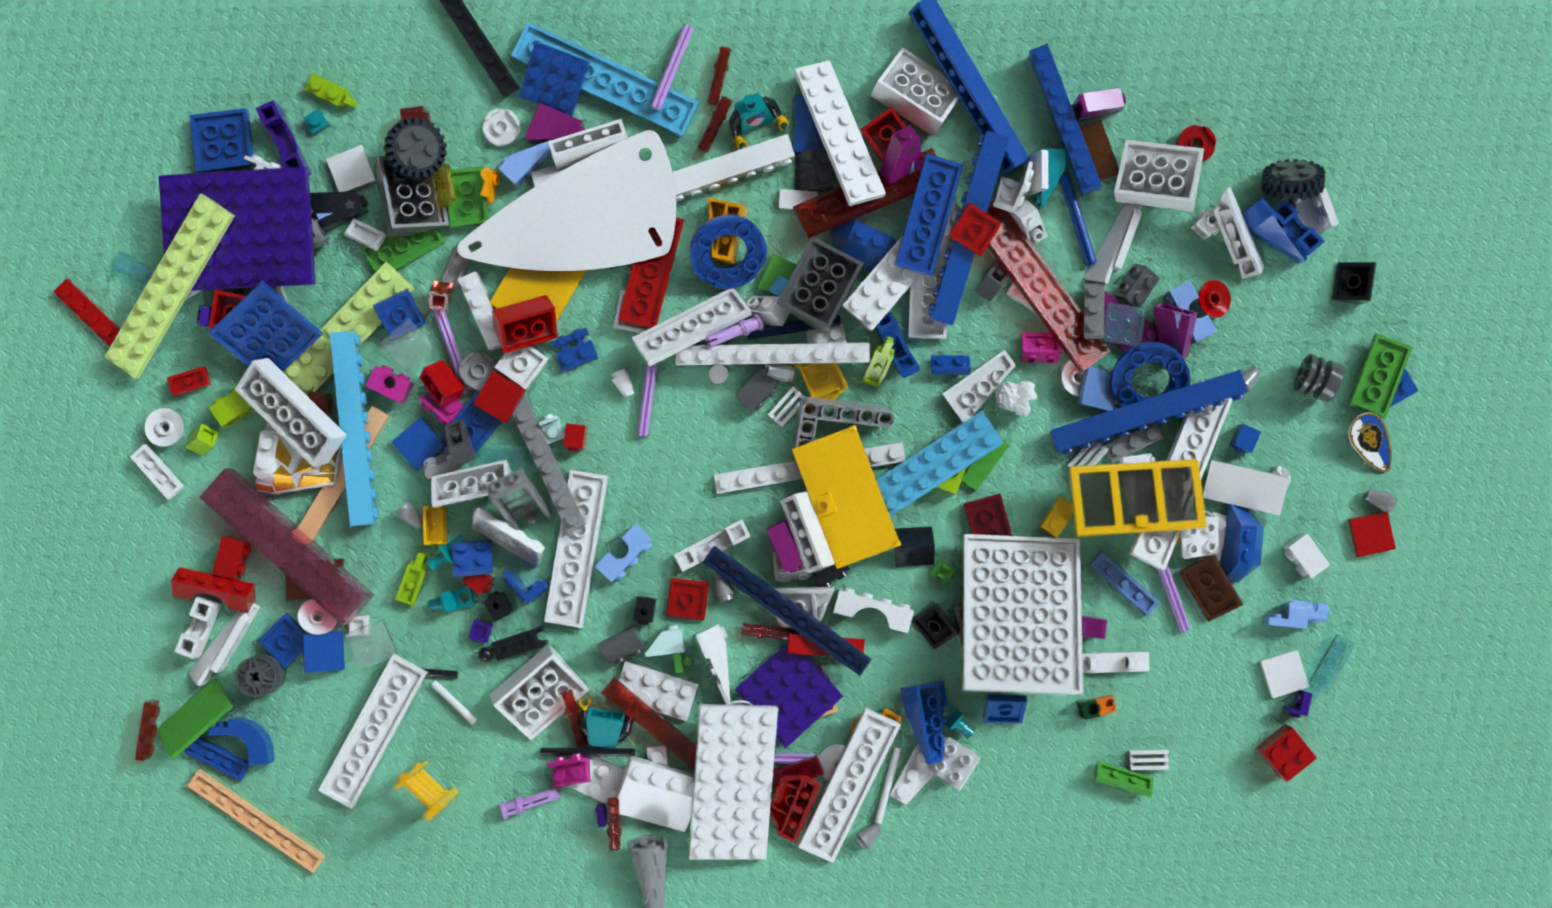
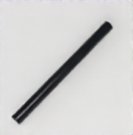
M542 747L540 754L558 756L581 754L582 756H635V749Z

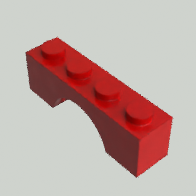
M182 567L177 569L171 579L174 597L192 600L198 594H210L225 602L229 609L246 613L249 612L256 600L254 583Z

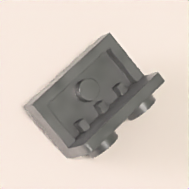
M1133 264L1114 295L1124 299L1134 309L1140 310L1160 278L1147 266Z

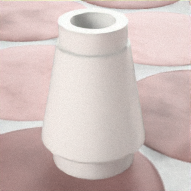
M625 368L611 374L612 382L624 398L634 394L629 372H626Z

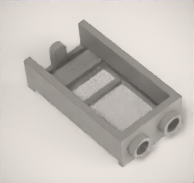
M522 468L486 484L491 501L513 529L519 530L516 520L525 516L530 525L535 524L534 512L540 509L547 519L551 518L547 503L542 499Z

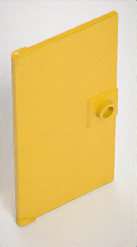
M510 267L490 303L496 308H501L547 295L555 307L557 322L587 270L541 271Z
M856 425L792 449L837 569L901 545Z

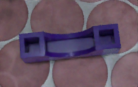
M272 100L257 107L256 110L264 127L268 130L278 148L283 168H309L281 106Z

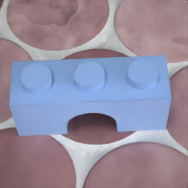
M1191 281L1165 293V300L1168 305L1189 310L1190 303L1199 298ZM1209 315L1196 318L1191 344L1217 332Z
M634 524L622 537L628 545V554L624 558H617L611 552H608L595 566L611 582L615 580L619 582L626 574L624 570L628 566L632 568L638 562L637 556L641 552L645 554L652 547L650 542L653 539L637 524Z

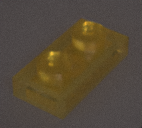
M442 164L441 168L434 173V180L437 183V197L440 200L441 207H449L456 201L450 164Z

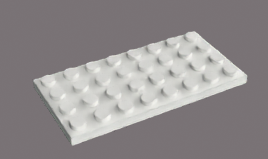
M700 704L689 859H766L778 716L777 706Z

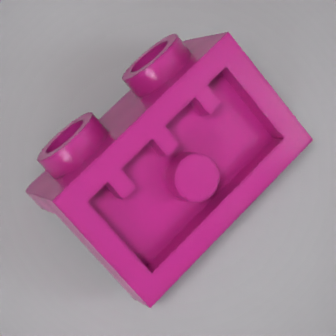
M1022 332L1020 361L1027 363H1058L1062 353L1060 333Z
M429 391L424 397L421 396L419 398L423 402L421 406L429 412L431 410L437 414L436 418L443 424L446 422L448 424L451 423L465 406L457 400L440 407Z
M581 754L570 755V759L558 757L554 758L553 762H547V767L553 768V787L559 788L591 782L590 759L583 758Z

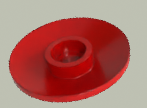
M1209 280L1200 287L1198 302L1201 310L1211 318H1219L1225 315L1231 304L1230 292L1226 285L1219 280Z

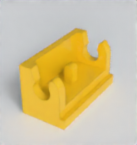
M423 506L424 545L448 543L447 506Z

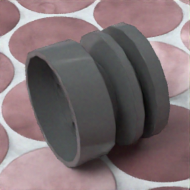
M1308 354L1298 369L1294 390L1299 393L1303 392L1307 396L1313 393L1315 399L1326 403L1330 402L1341 385L1344 366L1333 361L1325 363L1324 358H1317L1314 354Z
M260 654L247 658L238 665L235 672V682L238 689L249 697H261L277 691L286 679V668L271 654ZM255 673H259V680L256 679L257 675Z

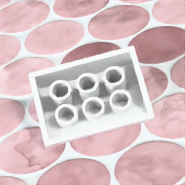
M905 48L900 50L879 78L870 95L885 106L892 107L896 113L932 136L936 135L959 100L945 74Z
M1126 140L1114 190L1116 202L1193 212L1204 148Z
M548 644L490 694L493 706L525 736L532 740L585 695L589 688L566 661Z
M629 756L611 812L685 832L692 815L695 773Z

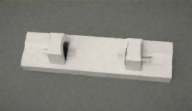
M1149 652L1082 653L1083 673L1149 671ZM1125 658L1128 659V666H1127V667H1126Z

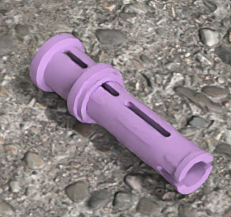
M754 314L750 319L740 320L737 322V325L707 335L705 337L706 341L714 339V341L707 343V345L711 348L740 335L746 337L750 332L755 330L761 331L763 330V322L758 314Z
M555 787L525 798L518 796L515 800L507 803L500 802L504 819H508L511 815L523 814L526 809L560 799V793L558 788Z

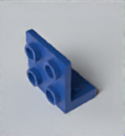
M506 570L502 573L505 576L503 580L509 587L513 586L518 591L516 595L523 602L526 600L529 603L536 600L550 587L547 580H538L527 588L513 570Z

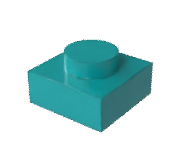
M320 108L303 117L314 135L331 126Z

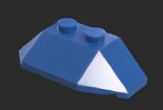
M837 217L830 233L836 249L863 262L862 268L870 272L897 242L890 235L856 220Z
M1228 504L1222 568L1231 582H1239L1261 565L1264 526L1248 508Z

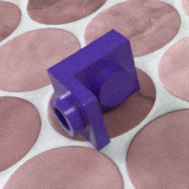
M199 305L197 325L209 326L211 306Z
M1299 690L1298 694L1294 697L1295 708L1284 706L1283 710L1288 711L1289 716L1300 718L1301 715L1308 716L1312 693Z

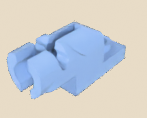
M1291 600L1284 603L1283 616L1282 614L1270 613V616H1263V624L1307 629L1308 623L1326 622L1328 605Z

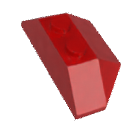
M805 775L781 777L770 804V812L777 827L778 835L794 843L797 842L817 798L821 783Z

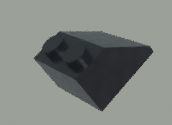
M811 149L797 152L795 155V190L833 192L834 168L826 149Z

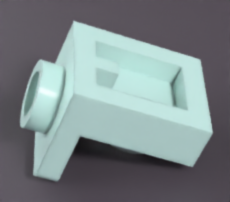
M549 414L541 418L542 421L538 422V424L542 428L549 445L564 439L565 432L558 416Z

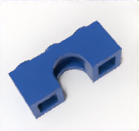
M1283 200L1273 208L1279 216L1277 222L1282 226H1286L1289 231L1288 238L1294 239L1306 256L1310 255L1325 242L1313 227L1308 228L1297 217L1299 212L1289 201Z

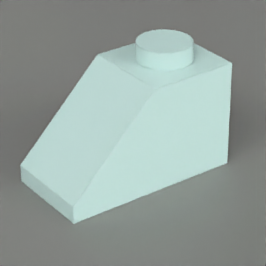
M678 625L666 626L667 630H663L645 653L646 657L685 652L683 628H678Z

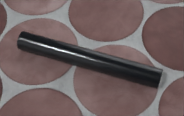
M422 668L428 672L426 676L458 679V671Z

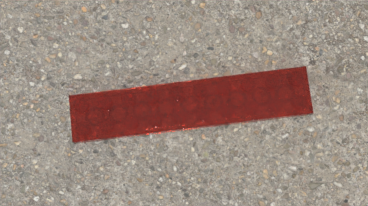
M994 201L990 202L987 214L1001 222L1002 225L988 245V248L1078 371L1082 373L1110 353V349L1102 338L1084 339V314L1010 213L994 207Z

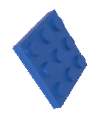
M535 41L518 97L538 105L540 103L573 117L590 62Z
M247 108L189 115L196 172L203 173L254 166L244 159L245 155L251 158L254 155L250 116Z

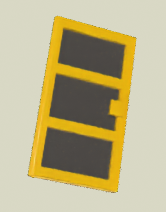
M1198 459L1069 467L1076 537L1207 528Z

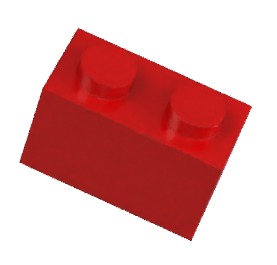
M444 360L423 368L420 380L440 407L461 398L464 391L463 384L456 378L452 369Z
M222 536L212 574L230 579H241V576L246 571V558L251 553V542L231 536Z

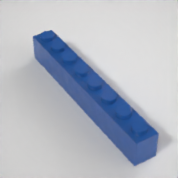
M1048 43L1029 50V60L1063 149H1066V157L1080 194L1085 196L1100 190L1102 184Z

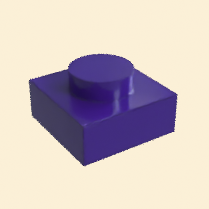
M474 619L469 638L488 643L494 624Z
M605 803L598 804L595 808L598 828L605 827L608 820H610L609 808L606 809Z

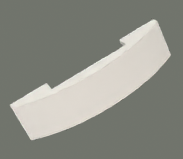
M740 520L674 554V557L683 572L704 561L713 546L724 551L751 537L743 520Z

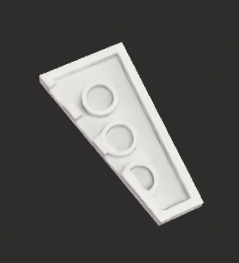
M1004 350L944 392L942 396L960 421L964 423L976 413L1016 365Z
M918 742L889 794L906 805L935 775L929 770L930 765L926 764Z

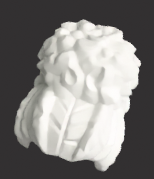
M1021 381L1018 384L1012 382L1003 383L995 391L997 406L1003 410L1014 411L1016 415L1027 417L1031 409L1029 401L1037 399V394L1034 391L1035 384L1029 381Z

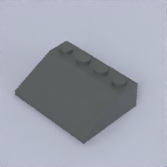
M378 156L374 166L387 236H408L448 227L449 221L439 170L427 178L420 180L408 179L406 176H400L399 172L393 171L394 168L388 164V158Z
M812 237L781 293L777 304L810 327L827 335L864 263Z

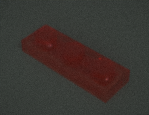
M159 700L144 702L135 760L144 761L149 759L154 752L153 738L157 733L156 719L160 714Z

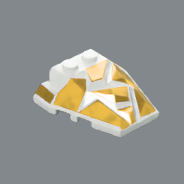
M267 422L266 429L260 433L253 470L254 475L257 477V492L279 495L285 492L336 485L342 446H339L328 464L313 467Z

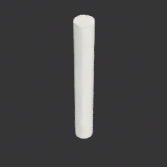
M435 680L430 685L471 725L478 720L439 682Z

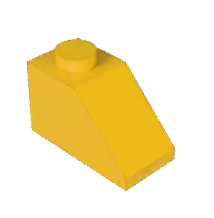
M1059 495L1037 527L1051 537L1057 538L1069 522L1073 513V504Z

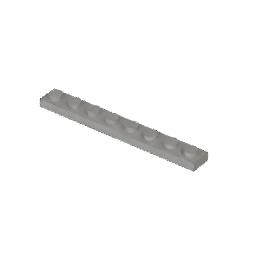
M524 394L512 415L567 532L571 533L585 526L586 522Z

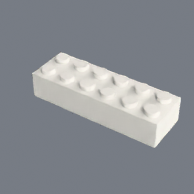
M269 358L252 361L235 388L313 467L328 464L347 436Z

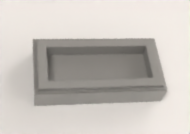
M457 247L453 249L440 282L459 290L461 285L458 278L465 276L471 259L460 256Z

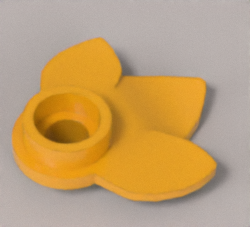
M485 167L480 172L484 181L480 195L487 197V205H491L495 199L496 187L500 184L501 177L497 170H490L488 167Z

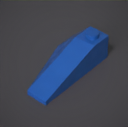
M944 681L901 688L903 706L926 764L931 765L942 762L945 742L942 731L943 725L946 724V718L943 717L944 707L947 706Z

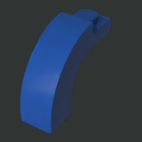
M890 312L887 313L875 328L882 344L886 336L894 338V344L891 348L895 350L892 364L898 374H901L904 379L920 371V367L910 353L901 335L897 321Z
M232 717L228 719V722H216L215 726L209 728V736L234 735L242 739L248 749L249 765H264L274 762V748L271 738L266 730L255 721L244 717Z

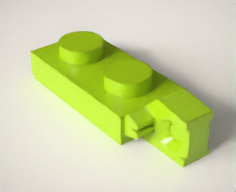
M312 73L304 89L306 92L339 108H344L345 105L356 109L359 103L356 99L350 97L351 93L347 89Z
M886 336L883 345L878 344L862 377V382L880 388L894 358L895 350L891 349L894 344V338Z
M418 552L416 560L411 559L396 595V601L415 606L428 571V565L425 564L428 554Z

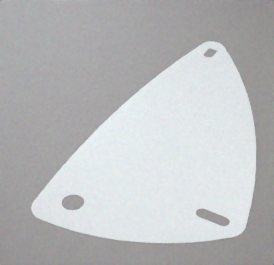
M652 130L643 131L596 152L550 177L504 207L460 241L457 247L459 255L467 259L498 266L541 271H578L610 268L665 255L671 248L674 236L676 191L670 161L659 135ZM642 148L651 150L652 157L650 160L643 161L639 158V151ZM651 227L656 229L662 240V245L659 247L655 245L648 232ZM476 241H480L482 243L481 248L471 253L468 246Z

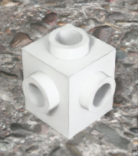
M1215 209L1201 210L1195 217L1197 221L1190 227L1203 240L1209 238L1212 234L1215 236L1221 230L1214 214Z

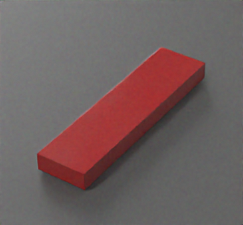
M788 634V654L831 656L805 636ZM844 638L864 653L865 639Z

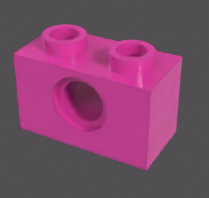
M375 365L366 387L405 404L414 386V383L409 381L410 377L402 373L399 376L392 373L393 369L382 365V367ZM393 378L395 384L392 388H388L387 382Z

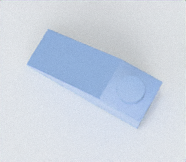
M548 141L511 154L509 158L505 157L498 169L519 188L531 175V172L535 171L551 154Z

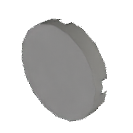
M474 352L468 354L459 365L460 380L470 389L481 390L492 371L497 373V370L494 368L496 366L495 361L486 353Z

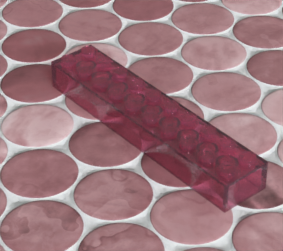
M224 468L199 497L341 625L350 624L374 596L367 587L300 530L293 521L265 496L257 492V489L234 469Z

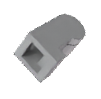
M448 446L444 447V453L435 458H427L423 462L424 475L430 480L431 476L453 472L461 468V464L457 465L452 457Z

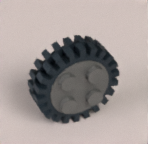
M419 117L406 118L395 124L387 133L388 135L384 141L385 158H388V164L394 168L393 171L399 172L402 177L406 176L408 179L417 180L427 178L438 171L445 161L444 158L447 155V151H445L447 144L443 140L445 137L439 133L441 131L439 128L434 127V123L426 122L427 119H419Z
M1287 159L1285 162L1280 160L1277 161V164L1271 163L1270 166L1267 165L1263 169L1262 191L1266 196L1269 195L1270 198L1276 197V200L1284 198V201H1289L1295 208L1296 201L1299 198L1304 201L1307 197L1312 199L1314 196H1319L1323 192L1325 185L1324 167H1320L1318 163L1314 164L1313 161L1308 162L1303 159L1300 161L1293 159V162Z

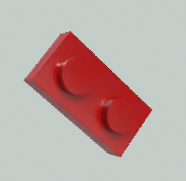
M205 366L167 377L172 396H178L212 385Z

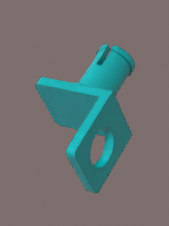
M458 535L446 545L438 547L440 553L427 561L433 571L447 561L449 563L453 562L452 543L458 541L467 542L463 535Z
M470 587L440 593V598L428 601V607L431 611L443 609V612H449L475 605L473 591ZM463 592L469 596L467 603H463L460 599V595Z
M947 700V706L950 707L951 713L944 717L946 718V725L950 730L956 728L968 739L975 729L963 720L964 715Z

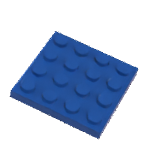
M261 281L208 334L248 367L254 360L269 358L283 372L318 340L323 332L264 281Z

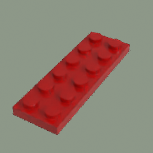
M676 217L674 236L668 253L663 256L633 263L619 321L649 329L658 324L684 219ZM654 227L649 228L648 232L655 245L661 246L662 240Z

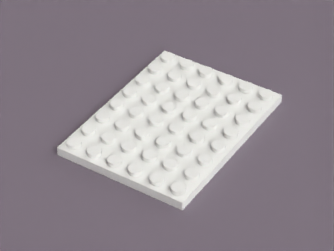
M963 535V690L1064 695L1083 694L1080 539Z

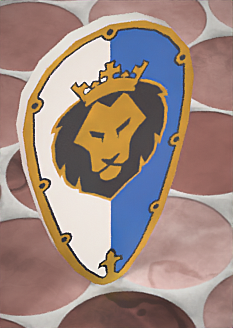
M1373 413L1358 415L1349 426L1348 437L1355 451L1371 467L1382 472H1388L1391 468L1392 451L1383 420Z

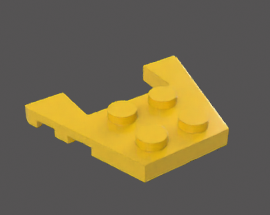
M790 363V366H793L794 369L799 368L811 397L835 400L848 388L838 363ZM811 404V405L805 407V410H806V411L812 410L813 407H814V405ZM804 423L802 426L805 427L809 423Z

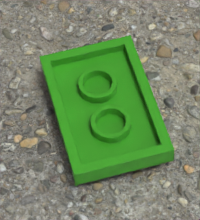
M483 166L445 170L451 228L477 226L489 219L487 197L480 195L484 184L480 172L484 169Z

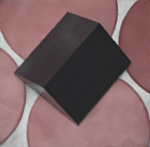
M1338 262L1332 300L1359 305L1370 302L1376 263Z
M932 526L895 528L901 543L899 547H895L896 567L934 565L935 543Z
M931 601L918 612L911 621L934 649L960 633L934 601Z

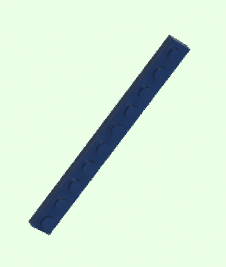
M716 546L712 547L702 562L857 675L861 676L872 659Z

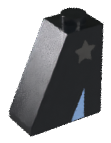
M356 191L310 193L311 206L322 228L327 232L369 212L366 207L369 205L367 199Z

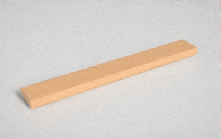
M372 406L369 410V423H366V430L370 431L371 442L368 443L369 450L390 415L375 406ZM343 455L340 460L336 485L322 487L292 536L308 547L314 542L346 489Z
M198 769L187 784V787L311 873H315L326 857L203 770Z

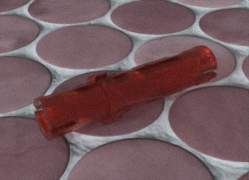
M723 46L719 48L717 63H714L715 71L707 100L708 104L719 106L726 71L729 69L728 61L732 51L730 48Z
M722 96L718 107L712 112L711 121L697 146L701 151L709 152L723 121H726L727 112L733 103L731 99Z
M743 622L742 628L750 630L742 629L741 635L758 636L759 639L766 637L787 641L788 634L800 635L797 630L764 626L762 623L755 625Z
M569 689L568 693L565 690L561 692L565 705L564 712L568 715L577 748H581V745L585 747L589 743L579 727L580 707L576 704L573 690Z
M612 797L606 801L608 819L606 834L609 837V849L611 851H618L621 847L620 836L622 835L619 820V799Z

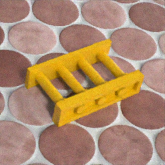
M425 761L422 764L418 762L408 774L404 772L396 780L398 784L394 789L398 791L405 786L426 806L427 812L424 817L430 821L454 799L459 791L455 787L450 791L448 789L445 790L424 770L428 764Z

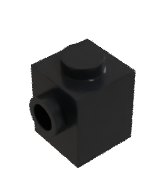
M498 590L487 595L488 599L484 601L494 622L514 612L505 592L499 593Z
M637 596L633 620H638L637 624L649 625V622L652 623L654 621L657 598Z

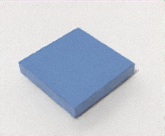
M1085 366L1078 404L1104 411L1114 410L1116 398L1111 388L1112 372Z

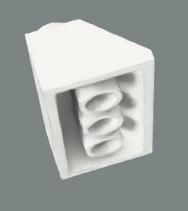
M507 460L431 476L432 507L489 495L486 484L512 473Z

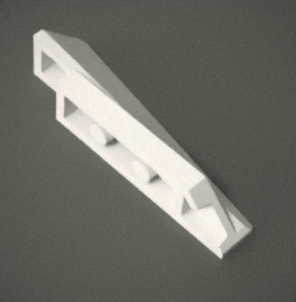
M1228 187L1224 191L1214 214L1234 264L1239 263L1241 278L1245 279L1261 274L1264 263L1233 192Z
M1124 204L1095 256L1097 262L1090 265L1086 272L1085 280L1095 284L1104 283V285H1107L1112 270L1118 272L1122 269L1142 211L1140 210L1142 205Z
M253 603L248 613L237 611L190 669L189 675L198 686L206 685L214 672L224 671L261 608L260 606Z

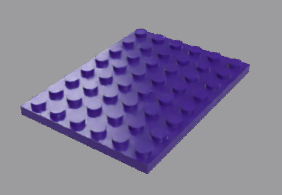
M308 167L158 175L164 254L200 194H204L235 215L191 291L254 288L261 281H264L269 287L316 285Z

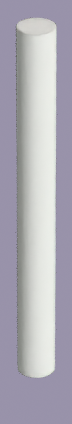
M895 746L874 822L882 824L901 748Z

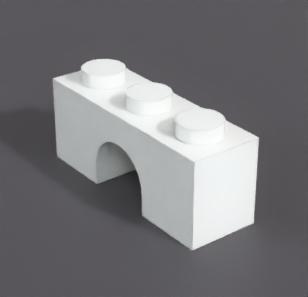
M206 596L196 597L189 616L193 617L191 625L185 633L181 634L174 652L191 659L201 657L222 602Z

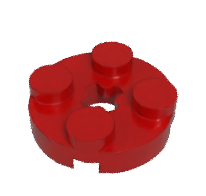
M1188 126L1180 133L1176 141L1177 146L1193 147L1192 140L1200 141L1199 148H1204L1202 163L1208 160L1215 151L1216 137L1205 126Z

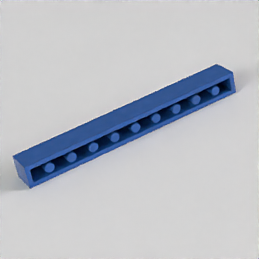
M937 0L918 2L908 13L980 135H984L986 131H991L1009 137L1000 166L1003 174L1006 175L1019 169L1030 158Z
M986 131L984 135H980L977 143L980 149L978 154H974L972 160L974 169L972 173L969 172L966 184H969L967 192L964 191L960 202L963 203L961 210L957 211L955 221H958L969 202L987 213L1008 143V136L991 131ZM949 238V240H952L951 247H947L944 258L947 259L945 267L941 266L938 276L941 278L939 285L936 284L933 296H936L934 304L930 303L927 314L930 315V320L954 325L975 253Z
M1237 370L1052 429L1051 434L1057 453L1062 452V455L1074 452L1073 448L1079 446L1081 449L1092 446L1091 442L1098 440L1100 443L1111 440L1110 436L1117 434L1118 437L1130 434L1129 430L1137 428V431L1149 428L1148 424L1156 423V425L1168 422L1167 418L1175 417V419L1185 417L1187 416L1186 412L1189 411L1198 413L1206 410L1205 406L1213 404V407L1225 404L1224 400L1232 398V401L1244 398L1243 394H1246L1248 390L1241 370Z

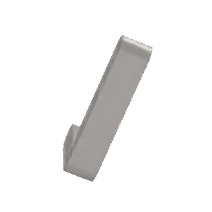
M805 397L799 404L793 443L796 448L799 447V443L802 441L808 443L814 441L817 420L889 427L894 422V415L888 407L882 405ZM808 404H813L814 407L812 410H805V407ZM828 406H831V407H832V411H831V412H829V413H824V412H823L826 407H828ZM845 409H851L849 415H842ZM870 411L868 417H861L863 412ZM888 413V417L885 420H880L882 414ZM804 423L811 424L808 429L801 428Z

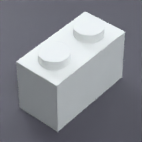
M1307 533L1299 534L1283 546L1286 551L1284 552L1285 556L1296 564V570L1302 577L1313 578L1330 566V563Z

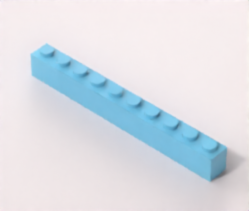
M356 331L330 333L339 426L347 435L341 445L350 526L374 524L376 519H379L378 507L375 508L374 500H377L376 488L372 487V481H375L374 469L370 468V462H373L372 450L368 449L371 436L370 431L366 430L369 416L368 412L364 411L367 397L366 393L362 392L365 378L364 374L360 373V366L363 365L362 354H358V346H361L360 335H356Z

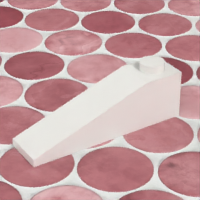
M716 624L698 632L696 637L705 658L710 661L711 672L717 678L716 682L724 701L728 704L731 702L727 644L725 639L728 635L724 626L720 627L719 624Z

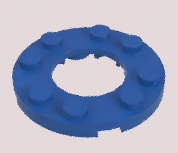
M722 215L705 222L696 231L690 244L689 254L692 267L702 281L716 288L731 289L743 286L757 276L762 265L764 266L767 247L762 232L752 221L738 215ZM723 235H735L741 238L746 245L744 259L738 265L731 268L717 266L709 256V250L713 242Z
M1159 342L1141 343L1125 351L1115 363L1111 374L1112 392L1120 406L1124 407L1152 398L1137 394L1131 385L1133 372L1137 367L1146 362L1162 364L1168 371V385L1159 395L1190 386L1189 368L1181 354L1171 346Z

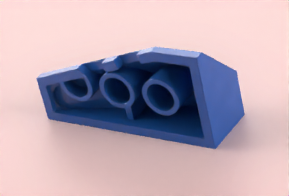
M1264 198L1252 203L1242 212L1252 236L1298 263L1308 259L1297 242L1292 238H1288V229L1277 222L1279 216Z

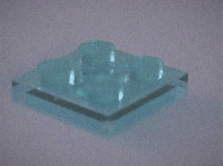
M1108 302L1104 317V338H1101V341L1128 346L1141 344L1146 308Z

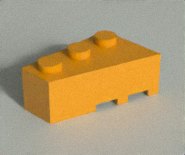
M707 197L709 220L722 215L747 217L748 209L743 204ZM723 235L717 238L711 246L712 257L717 262L735 265L741 238L735 235Z

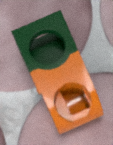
M1113 695L1076 701L1079 717L1085 720L1117 711Z

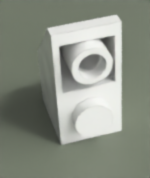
M1024 199L1022 206H1018L1015 214L1012 212L1011 214L1015 224L1028 243L1034 246L1046 238L1047 233L1037 208Z
M751 296L746 304L751 310V317L754 314H758L762 322L769 326H783L790 313L777 304L779 299L777 296Z

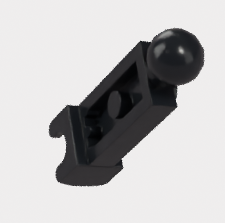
M544 626L492 642L493 648H481L478 657L482 662H489L493 656H496L497 661L548 645V640L541 641L537 637L538 633L544 630Z

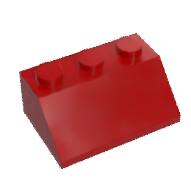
M547 295L492 310L493 326L503 354L558 338L555 307Z

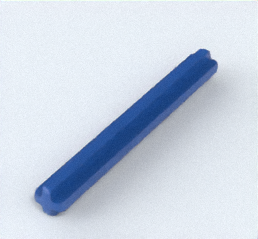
M1065 174L1060 177L1059 182L1085 264L1090 266L1095 264L1097 260L1070 175Z

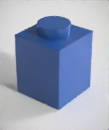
M1245 424L1238 425L1229 446L1234 448V452L1241 455L1252 453L1261 431Z

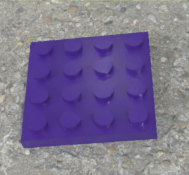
M788 642L734 689L744 701L750 702L752 705L778 707L776 738L785 748L843 697L808 655L788 654Z

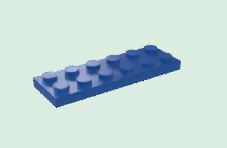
M928 153L925 155L894 266L930 277L933 275L963 164Z

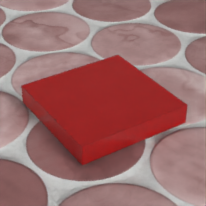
M969 202L948 237L981 257L1002 223Z
M492 371L473 404L504 423H508L527 390Z
M1388 511L1348 519L1356 557L1396 549Z
M671 577L666 616L704 621L709 582Z

